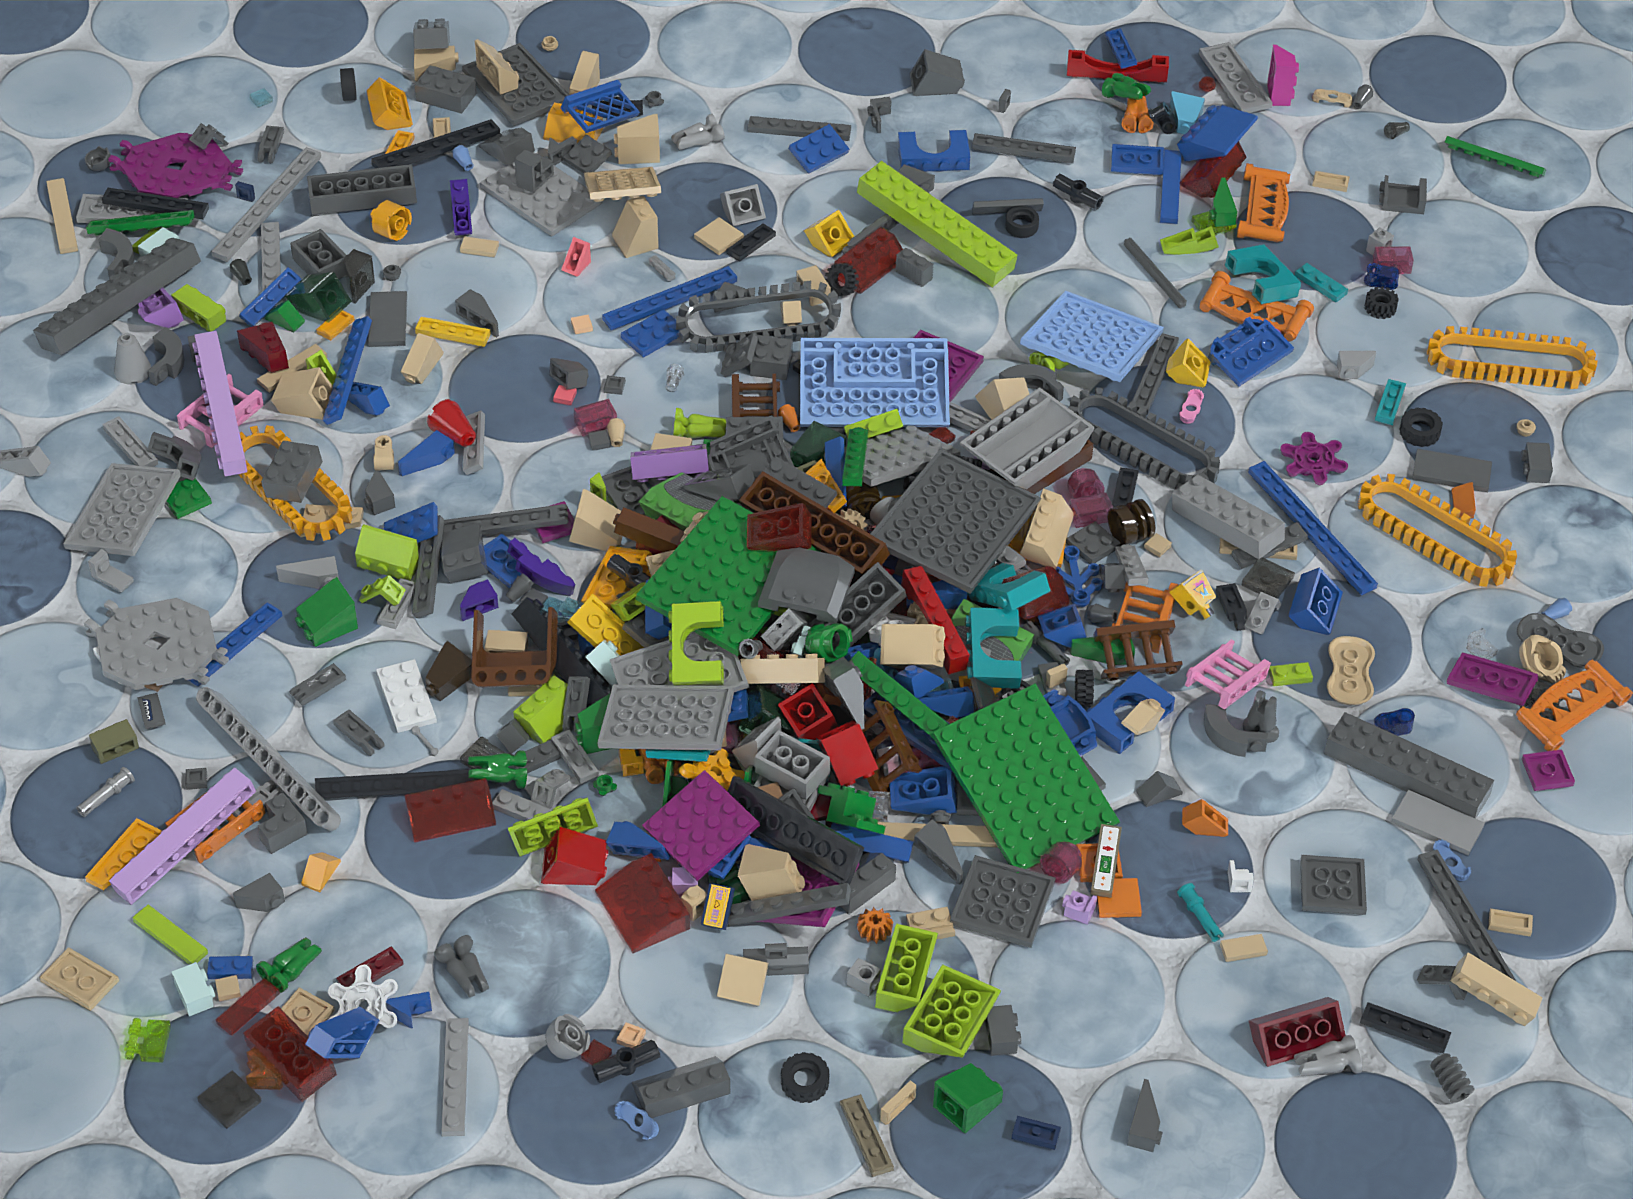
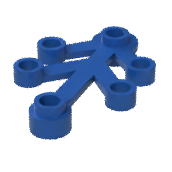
M1067 546L1064 549V559L1069 563L1071 575L1065 573L1057 566L1056 570L1050 568L1049 576L1053 579H1062L1074 586V590L1065 586L1060 580L1053 582L1052 590L1055 593H1064L1071 597V602L1077 607H1085L1090 603V595L1094 591L1102 589L1103 581L1100 578H1093L1087 588L1083 589L1082 585L1091 576H1097L1100 567L1098 564L1091 563L1088 565V569L1080 576L1077 564L1080 551L1076 546Z

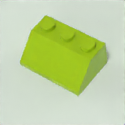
M363 524L355 552L357 567L382 575H390L399 580L402 578L411 581L418 569L417 539Z
M556 676L551 677L548 683L542 685L513 711L514 718L517 719L529 736L540 744L551 740V737L563 731V712L568 684Z

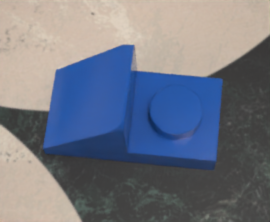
M429 992L390 998L386 1001L387 1010L395 1013L397 1021L409 1028H413L412 1014H423L432 1011Z

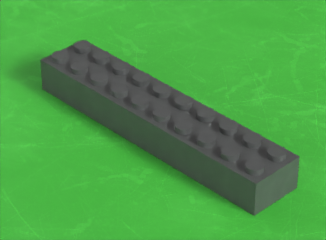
M177 238L167 239L163 245L153 248L149 254L138 258L137 262L126 266L122 272L111 276L107 282L97 285L96 289L82 295L81 299L70 303L66 309L55 313L48 321L41 322L33 330L41 348L59 355L64 354L200 263L201 260L194 243Z

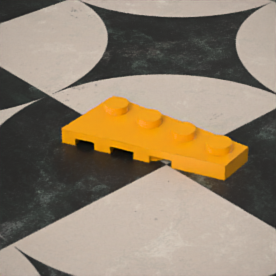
M136 818L85 876L86 882L105 890L111 885L109 880L113 878L114 874L123 869L132 858L144 850L146 845L154 841L161 834L162 830Z

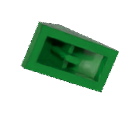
M289 300L275 306L265 316V320L273 322L293 333L305 323V319Z

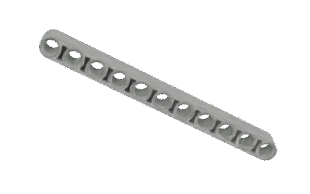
M203 687L197 692V702L316 825L329 831L336 830L341 822L339 814L222 694L208 687Z

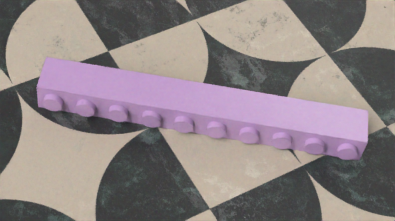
M217 331L195 334L196 342L192 344L194 354L198 353V355H195L197 366H201L198 368L200 379L204 378V380L200 381L202 391H206V393H203L205 404H209L206 406L208 417L212 416L209 419L211 430L215 429L212 432L213 442L218 443L214 445L216 456L221 457L217 458L219 470L223 469L225 476L246 473V460Z

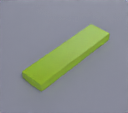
M149 904L132 917L134 923L189 965L195 962L198 963L208 954L207 948Z

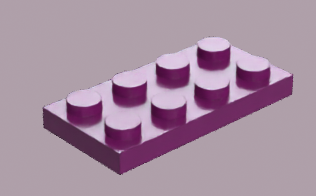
M1462 652L1447 678V684L1524 706L1538 680V674Z

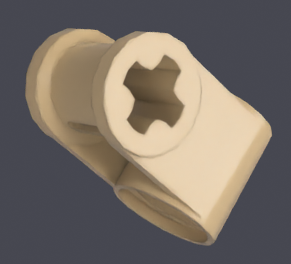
M381 435L375 439V471L394 470L392 440L387 435Z

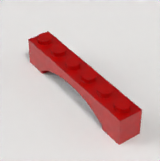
M1083 50L1068 51L1067 76L1107 79L1112 78L1114 73H1121L1136 81L1167 83L1169 56L1152 55V58L1137 62V65L1121 69L1118 63L1095 59L1085 54Z
M922 566L904 570L901 586L905 589L908 600L912 599L918 605L928 624L944 627L945 658L943 666L946 672L952 674L966 670L970 654Z

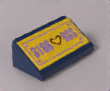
M709 884L701 925L726 930L735 888Z

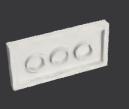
M415 659L376 669L397 733L411 730L414 726L423 727L437 723L436 715Z

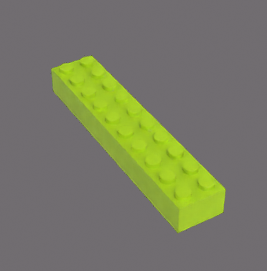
M880 161L859 178L857 193L992 288L1014 270L1018 256L1015 252L883 161Z

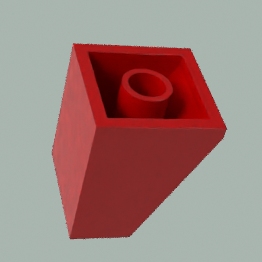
M813 683L778 704L798 738L816 740L815 737L838 727L833 714Z
M850 721L815 737L822 753L830 757V769L840 786H850L856 783L855 779L862 776L863 778H868L875 774V770L879 769L859 723Z
M559 827L544 849L541 883L596 886L600 879L605 877L607 867L605 866L608 856V849H606L607 840Z

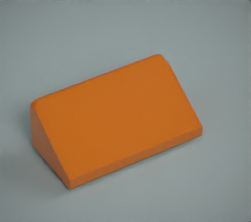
M1473 482L1452 488L1453 508L1455 507L1461 511L1459 518L1465 513L1474 519L1476 506Z

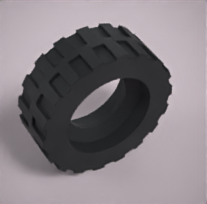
M1419 407L1409 409L1402 416L1399 428L1400 435L1403 440L1413 444V446L1428 447L1439 440L1443 422H1441V417L1436 412H1433V410ZM1422 423L1429 426L1430 430L1419 431L1414 429L1412 424Z
M806 1052L796 1053L794 1056L787 1058V1061L783 1063V1068H781L782 1090L793 1101H799L800 1103L817 1101L826 1094V1090L829 1088V1067H827L826 1061H823L819 1055L816 1056L814 1053ZM802 1069H808L815 1073L816 1080L812 1085L802 1086L795 1082V1073Z

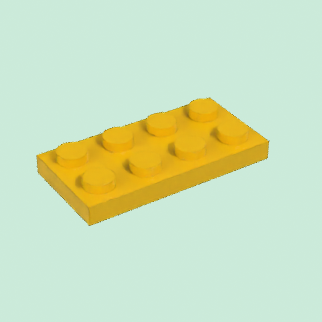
M593 594L567 622L595 648L604 639L607 642L611 641L618 648L616 652L620 656L644 648L623 630L625 622Z

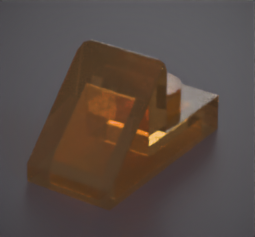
M254 1047L246 1052L248 1057L247 1066L252 1071L246 1076L249 1089L280 1090L283 1088L281 1075Z

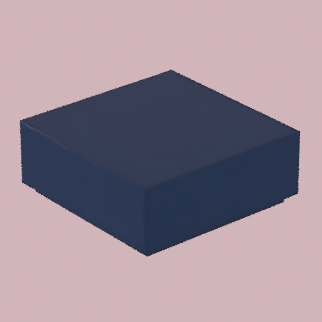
M237 181L235 184L237 198L253 202L255 200L254 186Z

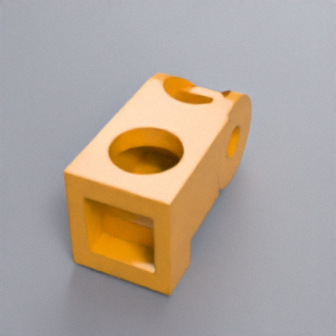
M619 749L623 777L644 774L642 756H636V749Z

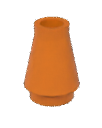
M790 404L779 408L778 416L783 417V423L791 432H797L801 427L795 408Z

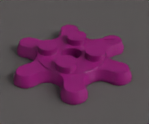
M1304 432L1301 435L1303 442L1301 445L1294 446L1285 443L1280 447L1283 456L1294 460L1293 463L1286 467L1287 474L1291 477L1299 474L1311 475L1315 484L1323 485L1327 481L1326 474L1330 471L1344 473L1348 469L1346 461L1339 460L1334 456L1342 448V443L1338 440H1331L1326 444H1321L1316 441L1313 433Z

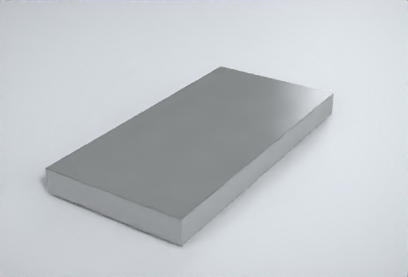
M1410 790L1405 794L1391 821L1398 826L1433 841L1446 840L1450 843L1449 848L1468 856L1485 825V822Z

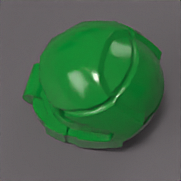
M839 623L827 626L824 624L815 625L807 631L805 648L809 654H817L818 658H824V662L836 661L848 653L850 642L853 641L851 629ZM837 631L840 643L833 651L832 639L834 632Z

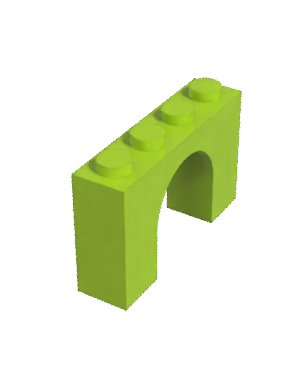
M721 602L672 604V611H669V623H672V630H669V642H672V650H669V661L672 662V669L669 670V681L673 685L724 686V665L721 660L694 661L685 656L683 649L687 636L694 630L724 627L723 606Z

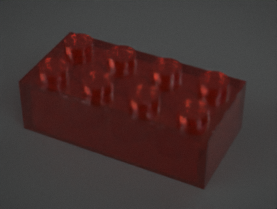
M279 1006L243 1033L247 1046L301 1102L305 1101L337 1075L333 1061L330 1058L322 1057L305 1045L309 1037Z

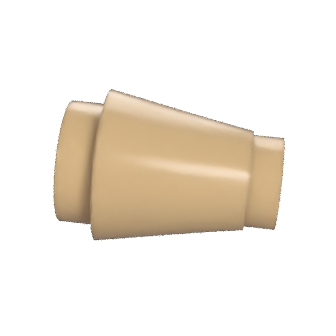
M619 418L611 419L607 425L613 447L623 445L626 425Z

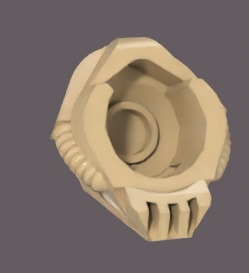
M1531 635L1523 641L1519 647L1523 669L1537 673L1539 679L1551 683H1557L1564 679L1566 669L1562 666V651L1557 643L1540 635Z

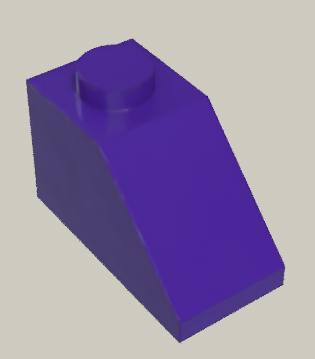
M488 579L469 586L460 604L462 621L473 618L474 610H479L484 614L499 608L497 593Z

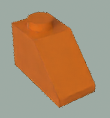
M1203 799L1182 808V825L1195 835L1228 836V818Z

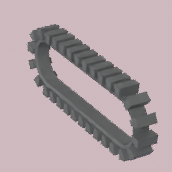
M811 280L804 281L803 290H800V282H794L791 292H789V283L781 284V293H778V285H770L769 294L767 295L766 286L759 287L758 296H755V287L748 288L747 297H744V289L736 290L735 299H732L733 290L725 291V300H721V292H714L713 301L711 302L710 293H705L702 295V303L698 302L697 295L689 297L690 309L684 303L681 304L678 316H676V330H679L678 338L682 343L689 338L691 339L690 349L697 352L698 344H706L705 353L713 352V343H717V351H724L725 342H728L729 346L735 344L736 340L740 341L743 337H748L753 333L756 336L762 335L781 338V335L784 334L786 339H792V333H796V342L804 338V332H807V338H814L815 330H818L820 338H823L828 334L829 328L826 325L833 330L838 325L841 303L835 304L838 299L835 290L829 293L828 296L825 294L827 287L825 283L820 282L818 290L811 289ZM804 297L821 299L829 310L827 317L818 323L707 337L695 334L688 325L690 316L700 310Z
M1095 388V395L1090 396L1088 390L1084 389L1080 391L1079 398L1073 396L1070 399V406L1068 408L1094 426V431L1091 434V442L1094 445L1098 446L1101 441V449L1108 451L1111 446L1110 454L1117 457L1120 452V459L1124 462H1127L1130 457L1129 464L1135 468L1140 462L1139 470L1144 473L1147 472L1150 466L1149 476L1156 479L1159 474V481L1166 484L1169 479L1168 486L1175 490L1179 483L1185 484L1196 475L1183 474L1088 421L1082 416L1081 411L1089 406H1102L1202 461L1206 469L1198 475L1214 484L1217 481L1220 458L1215 457L1216 450L1212 446H1209L1204 451L1205 442L1198 439L1194 446L1195 437L1188 434L1185 439V431L1180 428L1175 434L1176 426L1171 423L1167 425L1165 430L1166 420L1159 418L1156 422L1157 415L1151 412L1146 417V409L1140 407L1137 411V404L1130 402L1127 406L1128 399L1121 396L1118 400V394L1111 391L1108 397L1102 396L1103 388Z

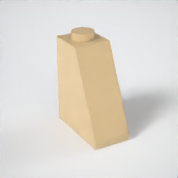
M455 46L435 49H414L415 82L420 79L430 65L449 71L455 70L456 63L459 62V54L455 52Z
M582 51L569 88L570 95L598 85L600 82L599 54Z
M420 333L417 334L401 369V373L407 382L422 384L443 356L444 352L435 338Z

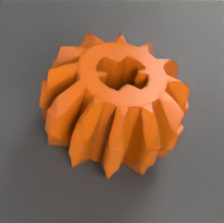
M874 907L872 911L865 909L864 914L859 915L857 930L860 932L861 938H866L867 942L874 940L876 944L879 939L885 942L887 936L892 934L893 921L890 919V914L884 913L883 908L879 911Z

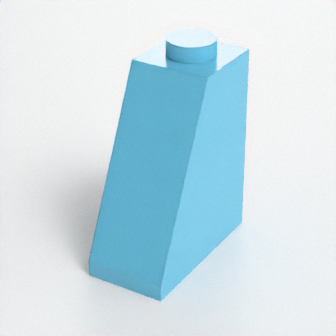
M1172 91L1170 109L1175 117L1177 133L1186 134L1190 127L1198 121V118L1203 113L1205 98Z

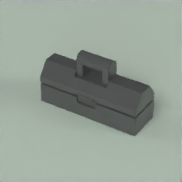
M787 943L765 944V948L743 949V957L769 963L766 976L809 974L808 946L787 947Z

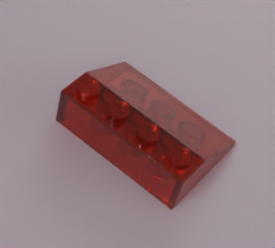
M652 853L632 861L595 889V893L632 953H636L690 929V913Z

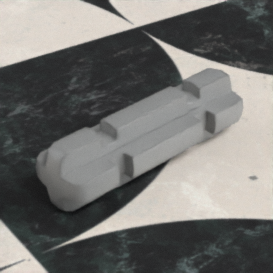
M656 255L649 258V264L655 267L668 281L676 278L675 272Z

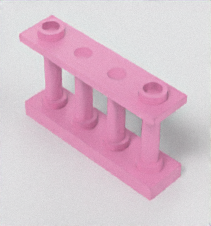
M228 374L227 380L230 393L242 400L238 405L234 406L237 424L240 426L264 406L262 393L255 390L250 395H246L233 387L232 375ZM201 395L177 415L178 425L181 430L190 424L202 431L205 435L206 445L213 448L214 445L218 444L213 442L212 432L215 429L211 430L210 427L196 420L201 414L208 416L206 406L209 404H205L204 395Z
M1232 639L1226 644H1222L1218 650L1199 664L1190 667L1186 673V687L1198 681L1218 693L1220 697L1218 706L1224 710L1266 679L1271 662L1266 659L1258 664H1253L1232 651L1235 643ZM1229 658L1249 671L1243 672L1225 660ZM1219 666L1223 668L1224 670L1238 677V679L1233 680L1232 678L1215 669V667ZM1208 673L1209 675L1228 685V687L1223 688L1222 686L1208 679L1204 675Z

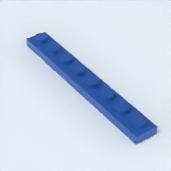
M727 266L602 314V320L610 330H614L663 309L665 310L689 301V297L694 295L699 297L705 293L720 289L724 282L733 284L737 282V275Z
M368 316L361 319L358 318L352 324L328 405L325 409L323 421L326 425L342 419L372 323Z

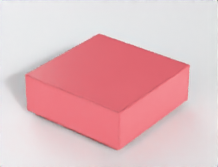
M558 385L553 402L572 405L577 389L567 390L562 385Z

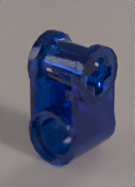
M1371 263L1367 266V275L1363 280L1365 285L1378 288L1384 287V289L1390 288V290L1398 287L1399 270L1396 267Z
M1402 708L1381 713L1373 721L1379 728L1400 736L1412 732L1415 714L1411 709Z

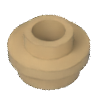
M553 36L545 37L541 43L542 48L547 51H553L558 47V41Z
M1523 419L1517 423V430L1520 435L1527 437L1535 432L1536 425L1532 421Z

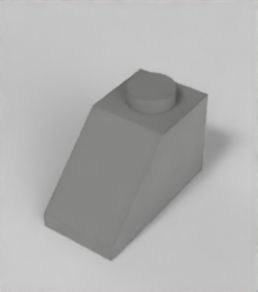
M1339 351L1337 360L1339 379L1360 378L1374 366L1376 351Z

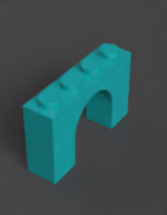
M1264 244L1228 251L1225 267L1233 275L1259 272L1270 276L1255 280L1252 295L1261 304L1298 297L1301 282Z
M1001 563L989 569L972 593H967L971 600L1013 611L1051 590L1045 573L1034 570L1018 579L1014 565Z
M970 608L969 615L965 617V627H969V632H966V644H969L970 649L967 650L970 654L968 660L970 667L967 669V679H971V687L1019 688L1022 680L1021 661L993 659L984 653L980 645L984 639L991 636L1016 637L1019 629L1018 609L1011 611L999 608Z

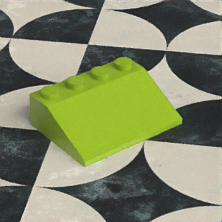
M588 797L575 799L572 803L565 806H557L547 813L536 814L533 818L526 821H518L513 826L508 827V830L521 857L546 847L559 827L583 833L598 827Z
M942 964L905 1025L902 1043L925 1053L963 1058L999 997L1001 990Z

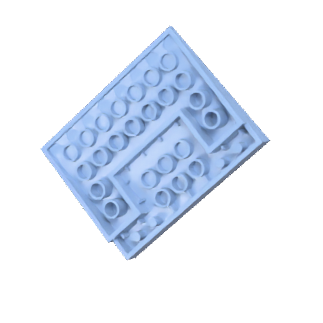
M801 338L800 427H810V425L813 427H844L894 409H898L903 427H950L947 338Z

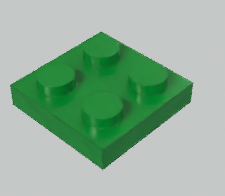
M195 478L194 480L184 479L176 483L165 503L176 518L180 519L212 504V500Z

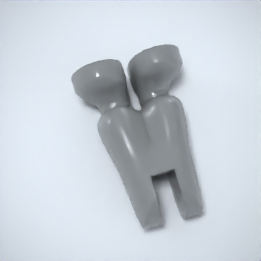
M712 113L707 115L705 125L699 122L671 136L679 150L695 145L709 144L712 141H721L725 137L722 126L717 124Z
M1351 1035L1344 1036L1339 1042L1330 1041L1315 1049L1294 1055L1296 1064L1301 1065L1299 1067L1301 1076L1341 1072L1347 1065L1350 1066V1069L1355 1074L1362 1073L1360 1053L1356 1049L1355 1040Z

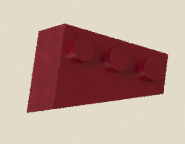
M265 322L257 326L237 330L240 349L246 350L250 357H255L259 364L272 373L289 368L285 347L273 322Z

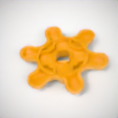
M723 748L716 750L713 755H709L707 762L693 761L694 764L685 763L679 768V773L684 778L695 779L705 770L726 791H728L733 776H738L743 780L745 777V771L735 770L730 766L728 752Z

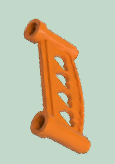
M1246 163L1243 180L1251 181L1246 221H1239L1237 238L1244 239V237L1283 242L1285 231H1281V228L1285 223L1289 209V196L1286 184H1289L1290 174L1278 170L1254 167L1253 164ZM1276 185V192L1269 190L1265 186ZM1275 196V203L1269 202L1264 197ZM1273 207L1274 214L1271 215L1262 209ZM1272 219L1273 226H1268L1261 220Z
M1223 271L1215 272L1211 279L1212 283L1200 302V309L1203 312H1209L1213 309L1240 324H1243L1244 320L1248 317L1263 321L1264 318L1255 316L1254 313L1265 309L1267 313V318L1265 319L1284 334L1283 336L1287 341L1296 339L1306 319L1314 311L1313 304L1307 300L1298 301L1296 307L1278 301L1261 304L1252 295V292L1229 285L1231 282L1230 276ZM1232 298L1234 306L1229 307L1220 302ZM1248 303L1251 312L1246 313L1243 310H1238L1237 307ZM1282 315L1284 324L1272 322L1270 319Z
M1592 659L1585 665V671L1575 673L1549 687L1530 709L1523 706L1517 711L1516 716L1545 745L1544 749L1546 751L1558 750L1565 742L1561 735L1611 700L1618 706H1622L1631 698L1633 691L1627 686L1624 687L1602 665ZM1586 680H1591L1594 683L1596 693L1583 689L1581 684H1585ZM1574 689L1578 690L1582 702L1569 698L1567 694L1572 693ZM1559 699H1564L1569 712L1556 708L1553 703H1558ZM1549 708L1553 711L1555 721L1541 717L1539 713L1545 712V709Z

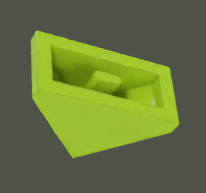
M319 350L306 358L307 370L320 367L333 386L337 374L323 351Z

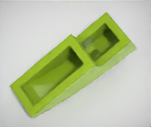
M1212 226L1197 232L1194 231V228L1160 239L1164 254H1195L1219 248Z

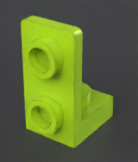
M388 575L382 579H377L371 585H365L361 590L362 595L359 601L363 603L380 594L393 606H396L400 603L406 589Z

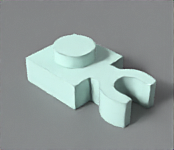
M804 626L798 641L792 645L791 654H798V658L805 657L807 652L805 638L807 631L811 627Z

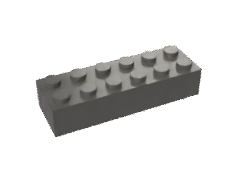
M412 164L307 176L312 215L377 208L385 200L399 205L417 203Z
M878 562L848 589L837 623L851 629L853 641L850 642V647L906 597L905 589ZM816 617L807 626L813 627L818 624H824L825 626L832 625L834 623L817 620ZM802 631L789 642L791 649L793 643L798 641ZM837 631L834 632L832 639L833 651L840 643Z

